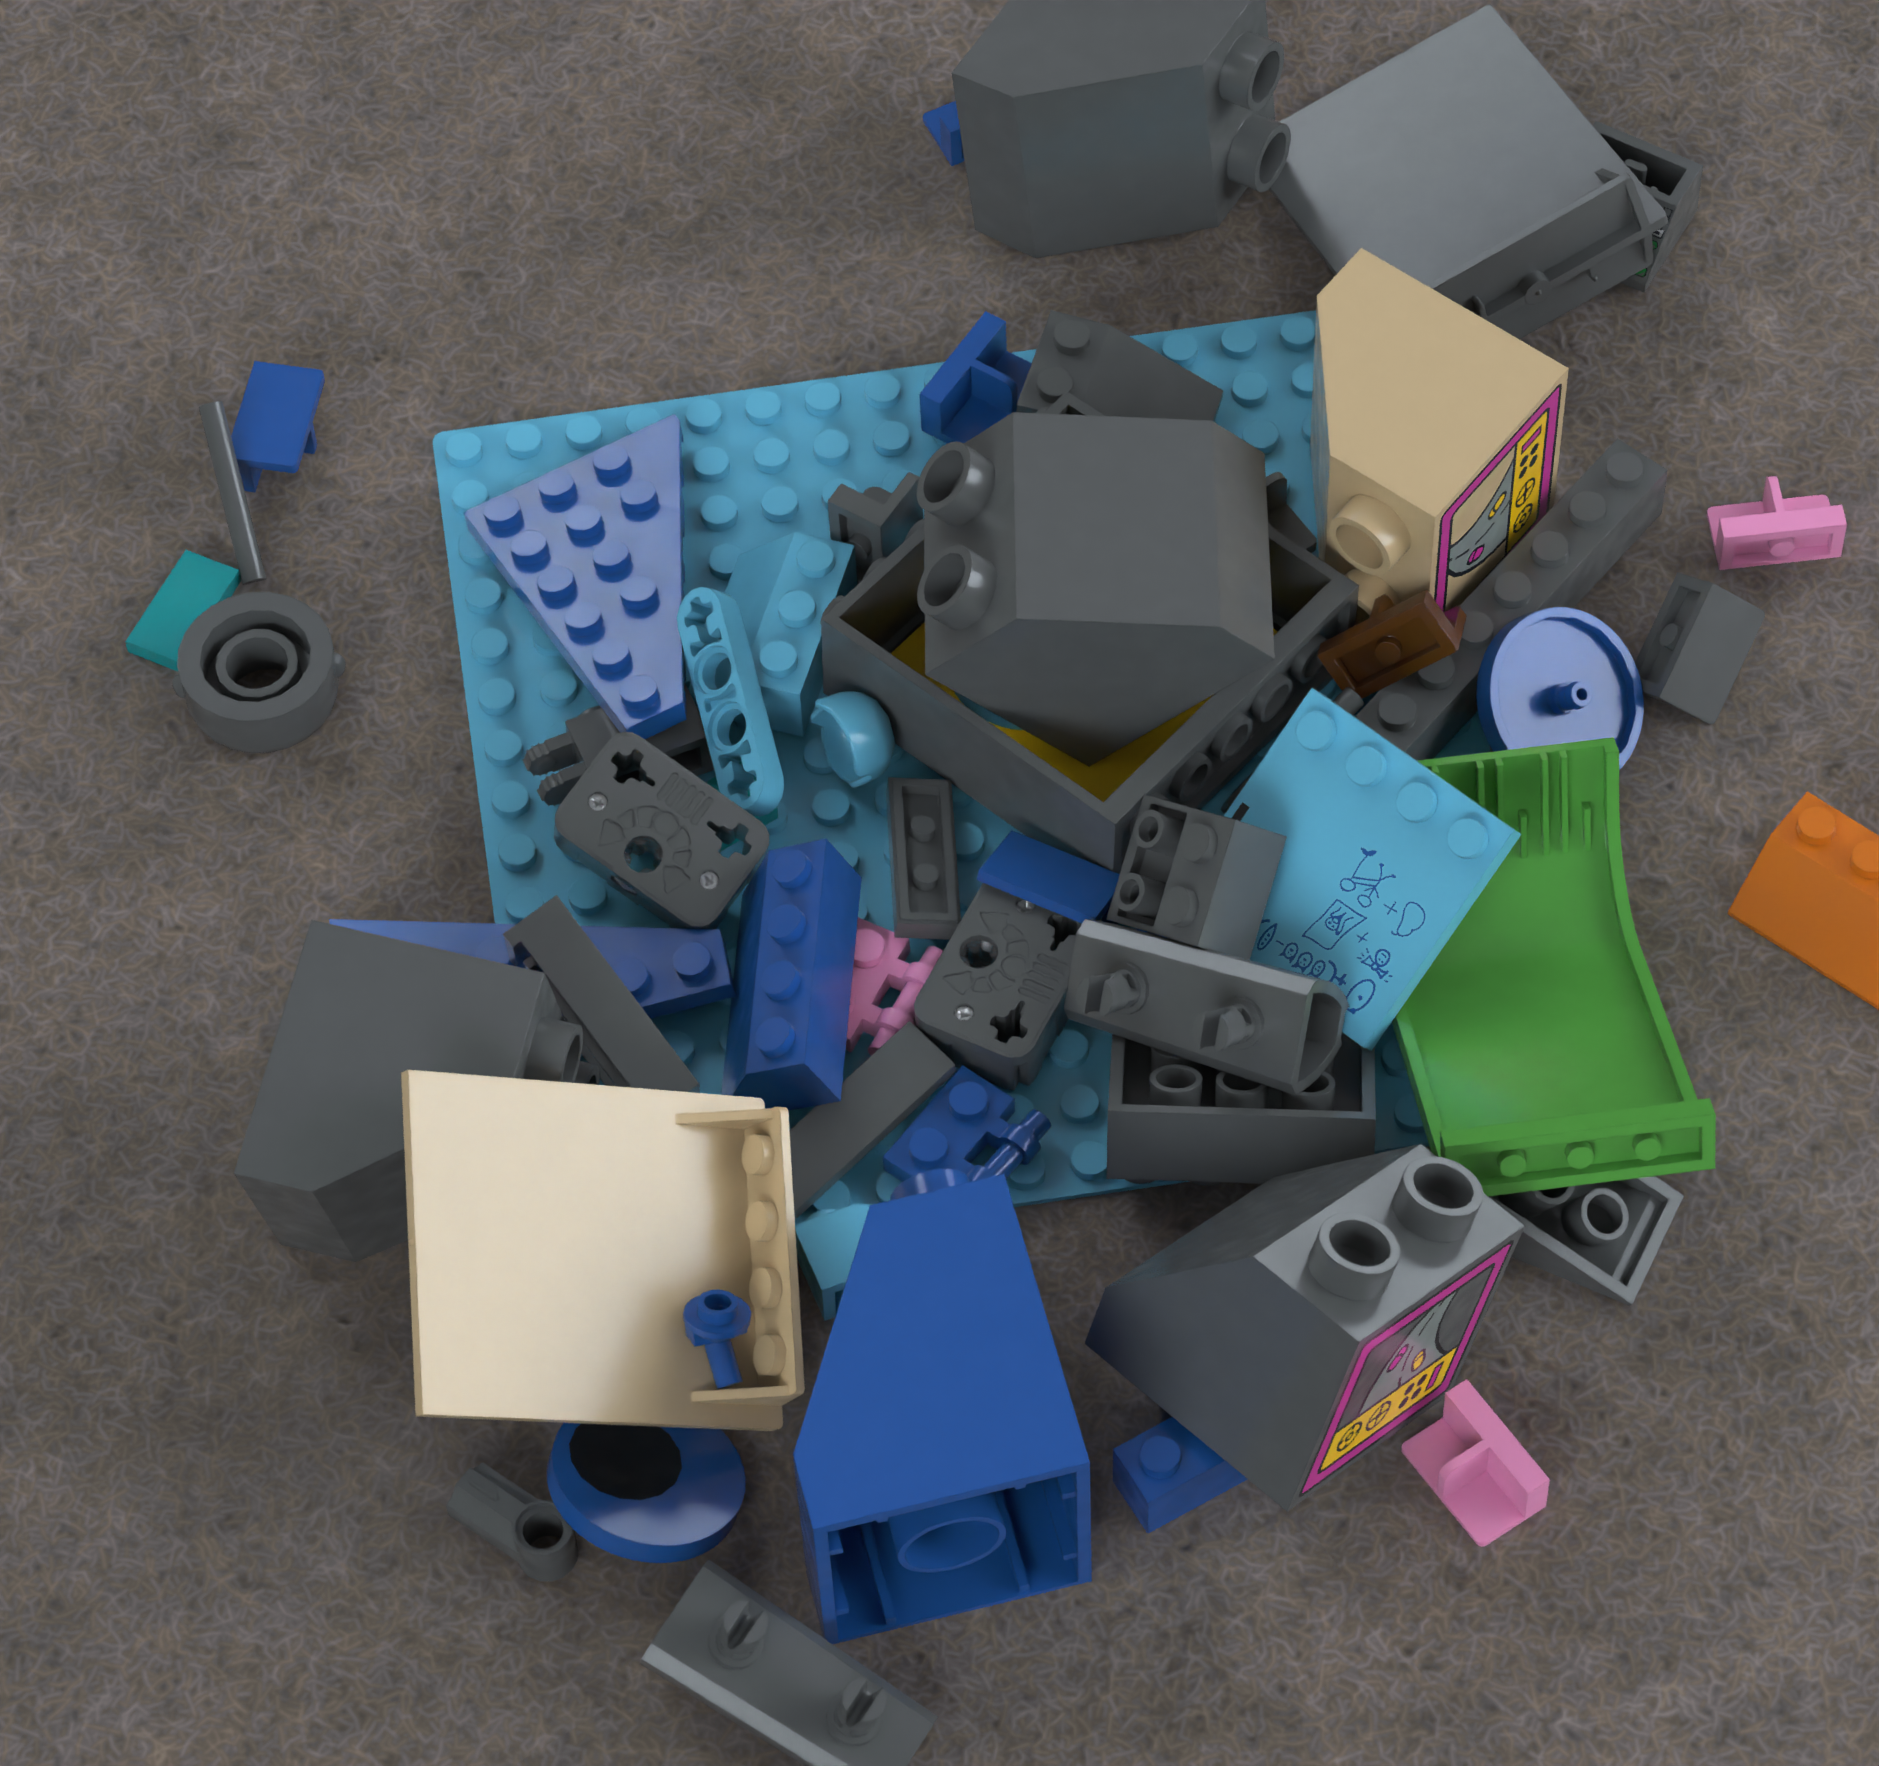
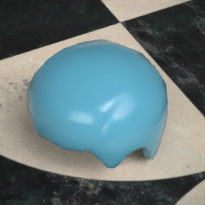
M854 691L838 692L816 700L815 706L817 709L811 713L810 719L812 723L822 726L821 741L827 763L841 780L848 782L852 788L862 786L879 778L890 765L895 740L889 717L877 700L862 692Z

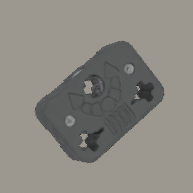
M621 732L608 740L555 813L554 840L558 848L570 858L579 861L606 880L607 884L637 905L640 904L667 923L670 928L716 929L727 915L728 909L751 881L765 858L769 847V833L766 826L760 820L645 739L632 732ZM632 765L639 768L638 781L633 778H629L624 784L616 781L617 768L624 772ZM735 838L744 842L742 854L734 852L729 858L720 854L722 842L729 845ZM647 851L654 855V871L644 868L640 872H636L631 869V853L641 856Z
M982 883L916 997L914 1003L915 1026L955 1063V1067L960 1068L963 1065L988 1082L1004 1089L1014 1091L1019 1082L1030 1086L1041 1070L1042 1063L1057 1036H1060L1069 1020L1064 1010L1076 933L1082 924Z

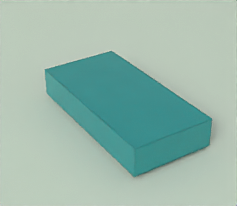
M185 550L126 639L127 651L178 671V649L184 633L193 621L210 606L232 596L241 582L239 570Z

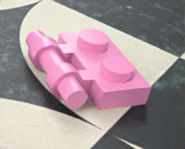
M858 917L846 1040L847 1051L852 1052L861 1034L865 1032L874 1036L868 1048V1052L872 1056L909 1021L915 1025L914 1003L916 997L943 952L942 949L936 946H928L919 962L909 964L905 962L910 953L909 938H894V932ZM889 987L901 991L893 1007L884 1009L878 1007Z

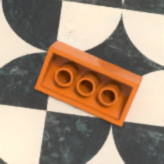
M1807 791L1770 834L1729 908L1728 915L1879 1010V835Z

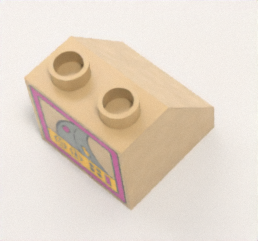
M1363 248L1347 262L1317 295L1310 436L1319 559L1359 585L1355 625L1370 618L1375 599L1383 594L1389 596L1392 602L1397 605L1427 589L1443 613L1456 606H1460L1554 506L1569 370L1568 367Z

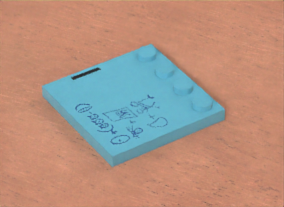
M1311 688L1224 815V817L1287 836L1250 960L1324 979L1336 984L1342 990L1349 1003V1007L1345 1012L1342 1032L1363 1048L1372 1051L1521 834L1325 695Z

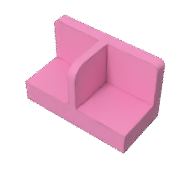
M1777 476L1766 477L1762 501L1713 506L1707 510V518L1719 570L1835 558L1842 555L1847 527L1843 506H1830L1826 495L1783 499Z
M1467 1379L1445 1393L1443 1418L1402 1444V1453L1478 1546L1484 1547L1546 1507L1550 1479Z

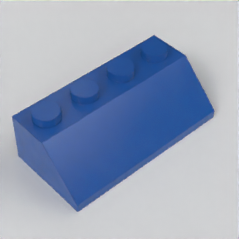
M827 839L769 850L742 894L733 977L736 997L731 998L721 1095L761 1098L765 1103V1109L786 1107L788 1111L841 1101L862 878Z

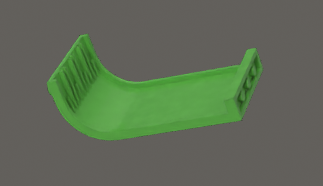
M1614 737L1418 760L1422 765L1521 834L1392 1021L1431 1152L1438 1157L1453 1160L1470 1170L1479 1180L1483 1193L1487 1196L1715 1169L1716 1113L1710 1098L1697 1099L1642 952L1632 918L1622 857L1619 812V749Z

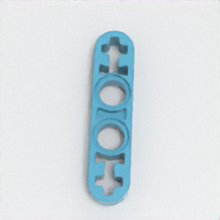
M699 587L691 590L682 600L678 609L677 625L719 791L751 815L761 817L772 812L779 804L784 791V777L741 611L736 600L729 594L710 588ZM729 658L732 669L730 678L722 688L717 689L714 677L716 669L722 660ZM743 713L746 719L745 733L737 744L732 745L729 739L730 725L735 717ZM753 774L756 775L757 781H755V782H754V776H753Z

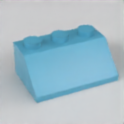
M793 532L738 556L725 593L733 597L740 608L771 730L804 737L810 721V715L815 707V701L818 699L823 685L821 617L833 599L840 595L846 596L857 586L855 545ZM729 658L722 660L716 669L714 677L717 689L722 688L730 678L732 669ZM691 681V684H690L688 690H689V692H690V694H691V696H692V698H693V700H694V702H695V704H696V706H697V708H698L697 701H696V697H695V693H694V689H693V685H692V681ZM743 713L739 714L733 720L735 722L746 724V719Z

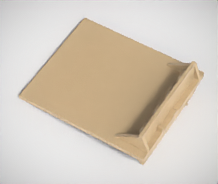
M419 1070L401 1072L416 1417L774 1431L783 1426L782 1406L802 1395L805 1390L789 1112L786 1107L765 1109L764 1101L756 1097ZM709 1290L728 1291L746 1302L751 1310V1321L747 1333L731 1339L743 1382L722 1389L716 1388L704 1345L694 1347L686 1336L683 1320L685 1305L692 1298Z

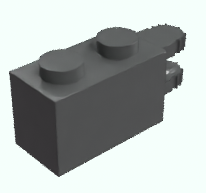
M684 682L687 720L645 740L694 775L700 776L713 771L714 767L700 712ZM600 706L589 708L578 717L565 721L566 733L547 739L544 743H538L536 746H531L530 750H526L527 753L522 760L527 771H530L533 776L547 775L550 771L560 770L558 773H552V775L546 776L544 780H541L539 789H537L541 800L545 801L548 806L562 803L608 740L620 733ZM632 765L625 772L617 768V782L624 784L629 778L638 781V767Z

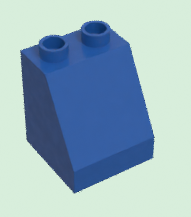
M930 1170L914 1175L900 1183L892 1192L890 1201L869 1206L793 1453L806 1574L823 1638L831 1644L1092 1581L1090 1461L1004 1174L970 1181L968 1176L959 1170Z

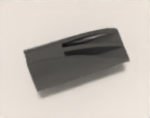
M1084 919L1076 933L1064 1004L1065 1013L1070 1020L1293 1095H1297L1314 1083L1336 1056L1343 1044L1341 1042L1345 1012L1349 1007V1003L1342 990L1330 981L1234 955L1207 950L1129 927L1091 919Z
M709 1559L702 1566L640 1661L642 1666L804 1766H907L938 1718L937 1715Z

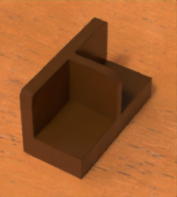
M1427 589L1397 605L1392 602L1389 596L1383 594L1375 599L1369 619L1320 643L1317 656L1342 691L1349 687L1363 699L1457 652L1467 616L1460 606H1456L1443 613Z

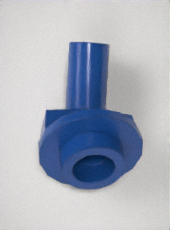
M709 1290L692 1298L685 1305L683 1312L686 1336L694 1347L704 1345L716 1388L722 1389L743 1382L731 1339L747 1333L751 1321L749 1305L741 1298L725 1290Z

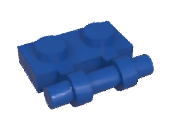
M962 1065L883 1156V1169L901 1182L919 1173L935 1169L959 1170L965 1173L970 1181L1004 1174L1007 1180L1019 1164L1027 1165L1041 1149L1039 1141L1052 1125L1043 1113L1034 1109L1027 1114L1020 1124H1009L1007 1122L1008 1119L1015 1113V1098ZM987 1144L997 1150L984 1166H974L971 1164Z

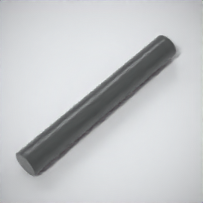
M216 401L199 406V411L242 584L266 580L223 402Z

